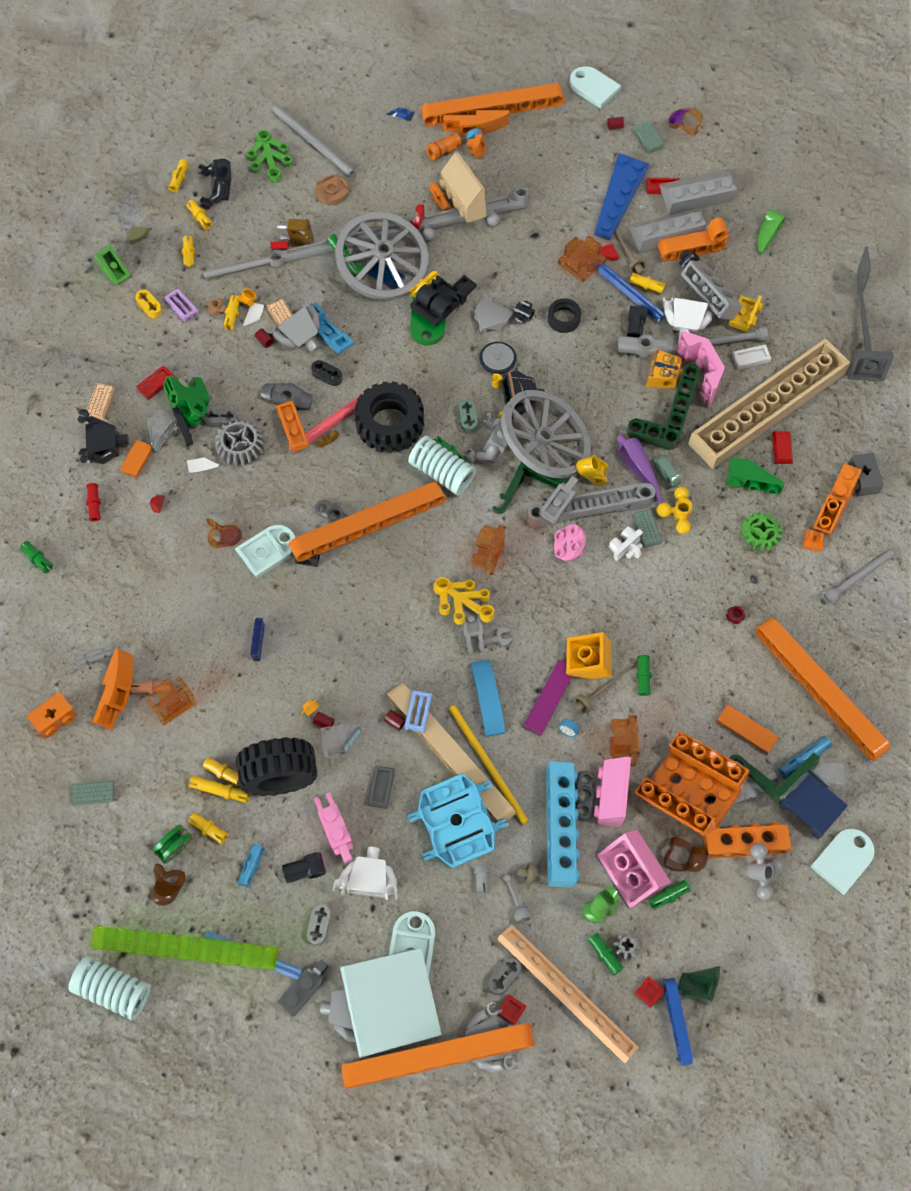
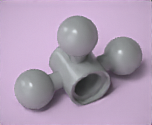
M755 843L751 847V855L757 861H752L749 864L748 876L752 880L760 881L756 891L757 896L761 900L766 901L771 899L774 893L773 888L767 882L774 881L776 874L783 871L784 864L781 859L776 857L769 859L767 863L764 862V858L768 853L767 847L762 843Z

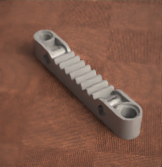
M641 483L575 495L556 524L569 521L571 518L573 520H576L577 517L582 519L584 516L590 517L593 514L597 516L599 513L604 515L606 512L612 513L615 510L616 512L620 510L631 511L650 507L654 500L655 488L649 483ZM547 501L536 502L528 507L527 522L531 527L539 528L555 525L542 516H533V514H539Z

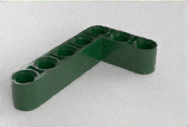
M689 363L683 369L667 425L664 426L638 418L632 419L628 423L627 429L629 438H638L642 443L667 450H673L677 447L700 372L696 364ZM692 372L694 376H689L686 373ZM687 388L690 392H683L682 389ZM682 404L685 406V408L680 409L677 407V405ZM672 421H679L680 424L674 425ZM638 427L640 431L635 432L631 428ZM655 432L657 433V436H650L649 433ZM667 437H673L675 441H668Z

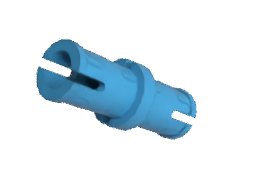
M253 843L247 860L243 862L244 867L237 880L238 884L250 887L252 878L260 867L259 862L265 851L263 846Z

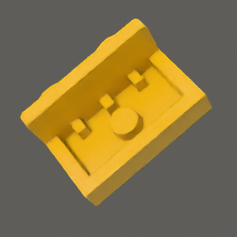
M740 295L738 301L743 306L735 318L730 320L728 326L749 332L750 327H754L758 318L755 316L756 313L760 314L763 306V303H761L762 296L759 295L758 299L754 300Z

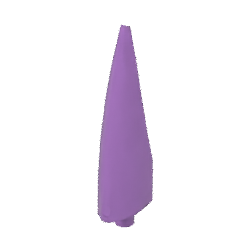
M619 435L616 438L620 444L617 451L622 460L642 483H649L654 486V498L658 504L662 503L654 471L638 438L626 440L623 435Z

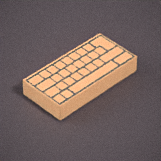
M283 299L267 305L277 326L292 316Z
M96 383L87 408L89 417L94 416L98 419H105L115 391L114 386Z

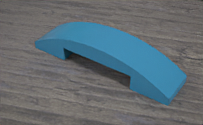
M316 302L313 303L315 310L319 314L320 328L317 335L337 353H341L353 346L354 342L345 332L341 333L326 317L323 309Z
M490 659L472 662L471 669L477 689L485 736L505 734L503 715Z

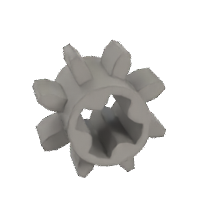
M629 932L624 938L619 934L618 940L620 943L614 942L613 944L614 947H618L615 955L621 954L623 961L626 960L627 956H631L634 959L636 955L633 951L640 950V947L636 946L638 938H631ZM625 942L628 943L629 947H632L628 951L622 946Z

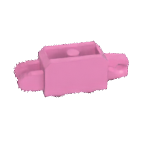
M330 792L326 793V799L330 804L329 807L323 809L318 797L314 798L333 853L336 856L341 854L344 863L347 864L353 861L349 850L353 849L352 840L338 806L334 803Z

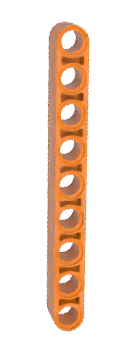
M554 83L427 103L421 107V114L426 126L443 124V115H476V110H509V114L560 106L564 103L565 97L561 85Z
M431 482L297 536L288 545L296 560L301 562L439 506L445 502L447 497L438 482Z
M770 617L755 628V632L760 640L870 760L876 761L890 750L891 747L887 739L775 618Z
M531 1023L519 1024L341 1065L344 1088H354L534 1047L535 1041Z

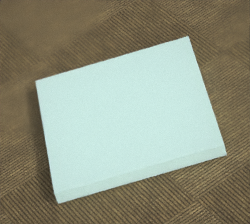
M422 948L340 967L359 1057L442 1035Z

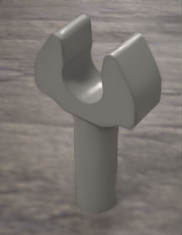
M498 628L495 636L483 638L484 646L498 643L502 648L508 647L513 639H503L502 636L510 634V629Z

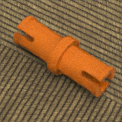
M437 182L430 184L429 190L434 197V202L439 205L441 211L452 209L447 201L446 194L442 192Z

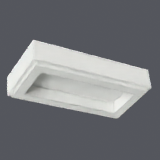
M766 344L734 351L731 354L737 370L769 363L772 359Z

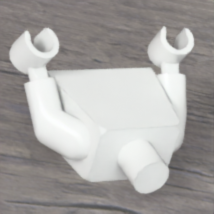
M663 297L662 306L668 323L673 326V330L680 331L679 339L683 331L697 334L698 330H703L712 321L715 314L708 306V303L671 297V301H666L665 297Z
M368 847L366 857H357L355 861L350 862L339 878L334 881L333 891L336 888L342 889L341 894H344L345 889H347V893L381 897L388 900V896L394 895L395 900L398 899L395 874L392 868L386 864V860L378 859L380 849L376 847Z

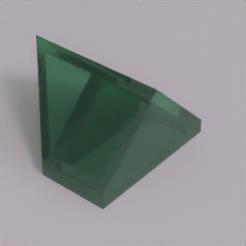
M721 966L691 973L683 972L678 985L679 995L708 1006L713 1001L719 983Z

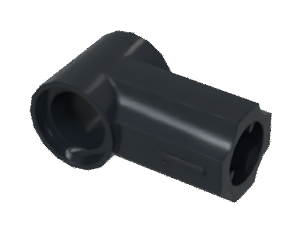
M630 305L627 337L639 338L643 335V326L646 322L648 308Z
M320 852L308 854L301 860L282 865L286 883L304 878H318L326 874Z

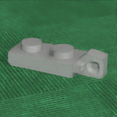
M572 476L567 484H559L540 510L539 515L556 524L577 493L575 488L578 485V479Z

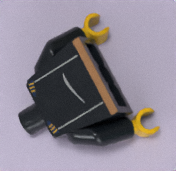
M519 371L507 372L503 376L495 373L492 376V386L494 388L502 386L505 405L514 395L522 391L539 390L545 392L544 389L536 388L533 377L526 376ZM529 400V401H530V404H531V406H532V408H533V406L535 405V403H536L537 401H536V400ZM523 401L514 406V409L520 415L527 412ZM502 412L498 414V418H502Z

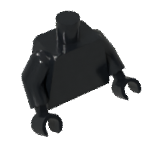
M221 158L213 160V163H210L208 167L200 164L198 168L201 171L198 174L205 177L210 174L212 194L209 199L203 196L200 199L202 203L200 206L210 209L212 203H216L219 200L229 201L231 187L230 161Z
M85 409L79 411V415L82 416L77 418L78 422H88V424H85L86 448L80 449L78 453L82 455L79 459L82 463H86L89 460L90 463L106 464L114 457L120 455L119 446L129 445L128 434L119 435L115 425L94 416L89 417V412Z

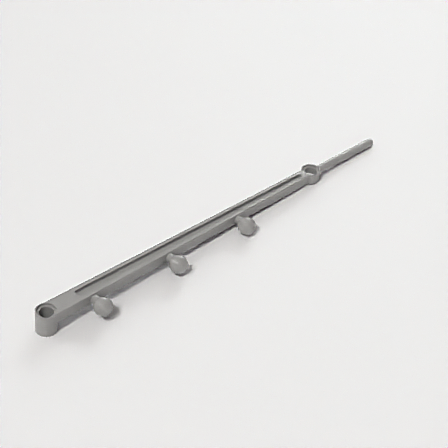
M517 186L511 195L485 201L487 223L490 226H496L500 222L499 213L526 208L528 206V188ZM458 208L426 215L420 228L417 230L419 232L422 231L424 240L431 241L435 237L434 228L466 220L464 217H461ZM416 218L407 221L413 225V220ZM389 224L387 239L396 237L403 229ZM382 226L370 229L380 241ZM364 231L348 235L349 237L372 243ZM326 240L284 251L273 250L265 258L204 272V277L211 278L266 264L280 267L285 262L329 253L335 250ZM344 242V245L348 248L356 246L357 254L369 251V249ZM276 256L281 257L279 260L272 259Z

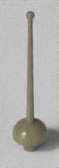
M615 229L616 235L632 260L629 266L630 271L639 275L644 274L645 260L642 258L635 259Z
M633 662L630 667L591 696L578 695L575 697L576 705L572 707V710L576 714L580 711L586 714L590 712L592 708L591 700L633 666H636V662Z
M528 862L527 868L518 867L517 875L524 876L525 883L527 884L534 882L536 877L547 878V874L537 872L536 866ZM585 881L577 882L578 884L601 887L602 889L605 888L604 884L600 885Z

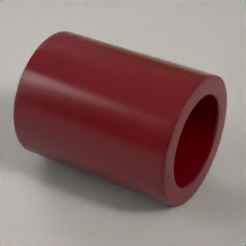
M623 117L608 118V130L623 129Z
M263 328L259 329L254 335L264 348H269L274 342V339Z
M390 710L385 716L384 722L400 731L406 719Z
M319 711L313 719L314 725L327 731L331 730L335 722L334 718Z

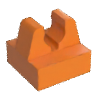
M476 134L475 138L469 139L466 145L470 147L469 153L475 154L476 158H483L487 145L482 134Z
M806 529L802 549L821 553L825 533Z

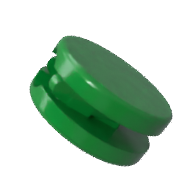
M177 825L170 830L153 849V853L164 864L173 860L192 840V835L189 832L181 836L185 830L182 825Z

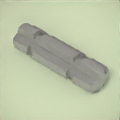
M113 645L106 646L105 649L99 648L87 652L86 655H77L76 661L79 666L86 665L87 662L92 663L104 659L106 656H113L115 649Z

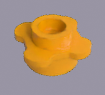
M243 289L241 290V295L238 296V300L248 306H253L257 297L253 290Z
M316 698L314 701L309 699L302 706L304 710L301 713H305L309 717L320 706L316 702L318 699Z

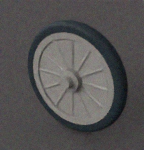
M491 342L483 347L479 360L486 371L493 374H503L515 366L517 355L509 344Z

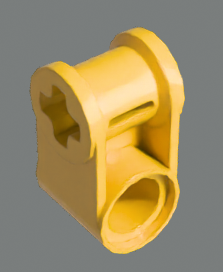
M593 455L577 461L576 467L580 475L587 478L594 485L601 486L607 484L606 471L609 465L599 459L598 456Z

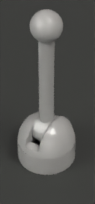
M505 874L504 881L508 883L517 906L514 912L516 923L527 922L532 919L531 912L527 907L521 906L511 882L512 876Z

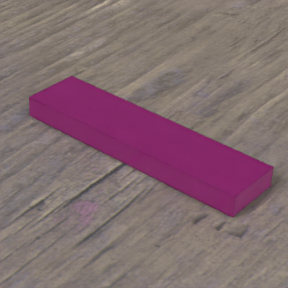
M558 660L524 724V728L542 736L573 677L566 674L565 662Z

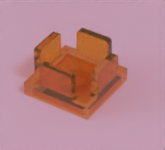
M575 236L565 245L564 254L558 259V264L584 283L598 270L599 265L606 263V257L600 253L601 244L592 237L588 236L586 242Z
M484 525L479 532L475 543L479 549L477 554L472 555L471 564L485 569L486 574L493 575L505 544L506 526L498 525V528Z
M180 676L176 678L181 686L180 689H177L170 679H166L153 688V692L160 700L156 705L150 697L146 698L163 726L197 704L191 690Z
M629 715L628 719H612L610 729H613L614 737L609 739L610 756L613 757L612 759L631 757L630 767H635L640 755L637 715Z

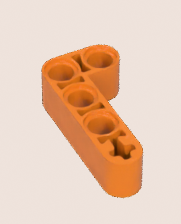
M719 217L709 223L708 230L665 238L657 246L662 260L665 262L679 260V256L684 251L688 253L692 250L698 256L714 253L726 247L729 231L724 219Z

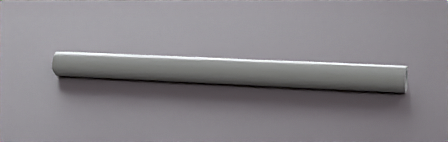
M279 105L273 107L275 114L349 177L354 175L355 170L285 110Z

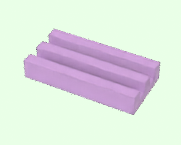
M179 289L164 297L166 303L185 323L188 322L187 319L194 318L193 315L197 316L199 314L198 309ZM175 295H178L192 311L189 312ZM170 298H172V299L175 301V303L185 312V315H184L183 312L173 303V301H172Z

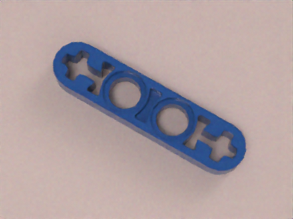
M675 978L663 979L664 993L681 1066L693 1064V1057Z

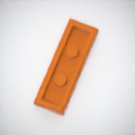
M293 400L276 405L292 453L309 448V442Z
M728 704L716 721L767 755L779 738Z

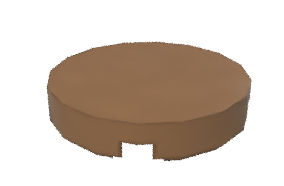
M324 176L317 182L316 196L324 204L336 205L346 200L349 195V186L347 181L340 176Z

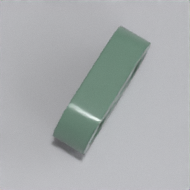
M463 400L459 404L461 428L465 433L471 434L477 430L476 408L473 401ZM465 407L469 408V413L467 414ZM469 419L472 424V426L470 427L467 424V420Z
M661 455L653 460L656 470L670 488L681 483L680 476L665 456Z

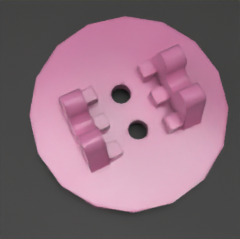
M576 524L568 525L555 533L554 551L557 558L571 561L577 559L578 556L583 557L582 550L585 546L586 536L580 526Z

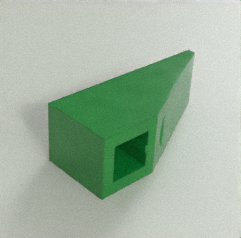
M731 457L726 485L734 488H748L752 491H765L770 494H781L785 486L784 482L751 460Z

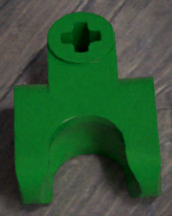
M167 376L163 387L171 406L180 407L184 420L191 426H198L202 421L201 417L207 414V406L209 405V394L202 378L193 377L187 388L179 382L176 376Z

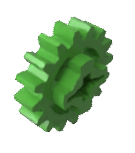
M760 511L759 515L753 512L752 516L748 515L746 520L743 521L740 531L741 534H744L742 540H748L747 546L754 545L753 550L757 547H760V551H763L764 547L771 550L772 546L776 547L778 541L780 542L783 529L780 528L781 522L776 523L777 517L771 518L769 512L767 515H764L763 511Z

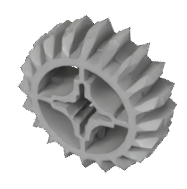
M244 418L241 422H238L237 419H235L234 423L228 421V426L222 425V430H218V435L215 436L217 453L223 461L227 460L229 464L234 462L235 466L238 463L244 466L245 462L248 461L251 464L252 458L257 460V455H262L265 439L262 430L258 428L257 424H253L251 420L247 423ZM249 435L254 438L253 443L249 441ZM227 442L230 443L231 449L226 447Z

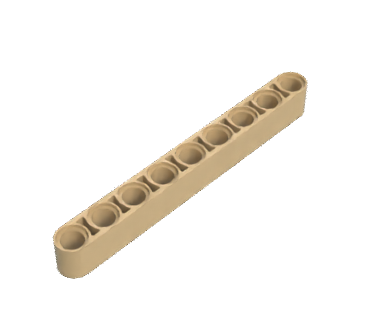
M401 682L388 692L386 697L401 716L406 719L412 692ZM417 698L415 700L413 713L410 721V724L412 725L414 724L416 711L419 703V700ZM423 705L421 709L418 726H421L422 719L425 711V707ZM429 712L425 732L420 733V731H416V733L454 776L463 773L475 784L488 781L489 779ZM494 785L493 788L481 793L488 813L494 822L505 818L508 821L516 814L512 805Z

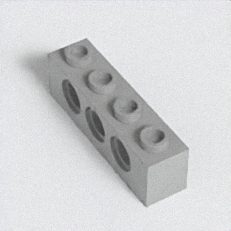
M689 261L681 273L682 277L708 303V306L719 318L733 320L743 305L703 262Z

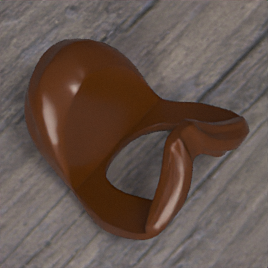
M678 837L671 838L669 842L670 849H668L664 857V864L674 871L699 872L706 866L708 857L702 848L693 847L686 840ZM675 845L682 846L689 851V859L686 863L678 864L669 858Z
M155 864L154 875L156 882L153 887L152 897L157 905H168L176 899L186 879L185 872L177 869L166 872L164 866ZM177 875L176 883H170L163 879Z

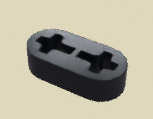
M322 360L312 363L311 369L314 377L331 386H338L342 383L341 370Z

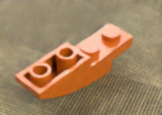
M476 110V115H443V132H460V137H466V134L472 129H480L482 134L491 133L508 125L509 110Z
M843 464L813 529L832 535L855 492V486L861 476L862 469Z
M115 648L102 685L106 687L92 723L112 730L119 711L124 712L133 678L132 654Z

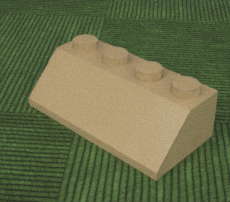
M456 152L441 171V180L439 182L442 190L446 191L447 197L451 198L454 207L458 208L461 217H464L469 223L487 217L485 190L460 154Z

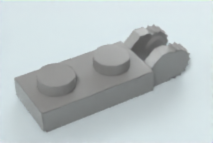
M462 604L463 613L465 614V622L462 625L464 638L467 641L468 654L473 653L471 639L478 638L480 652L485 651L484 633L479 614Z

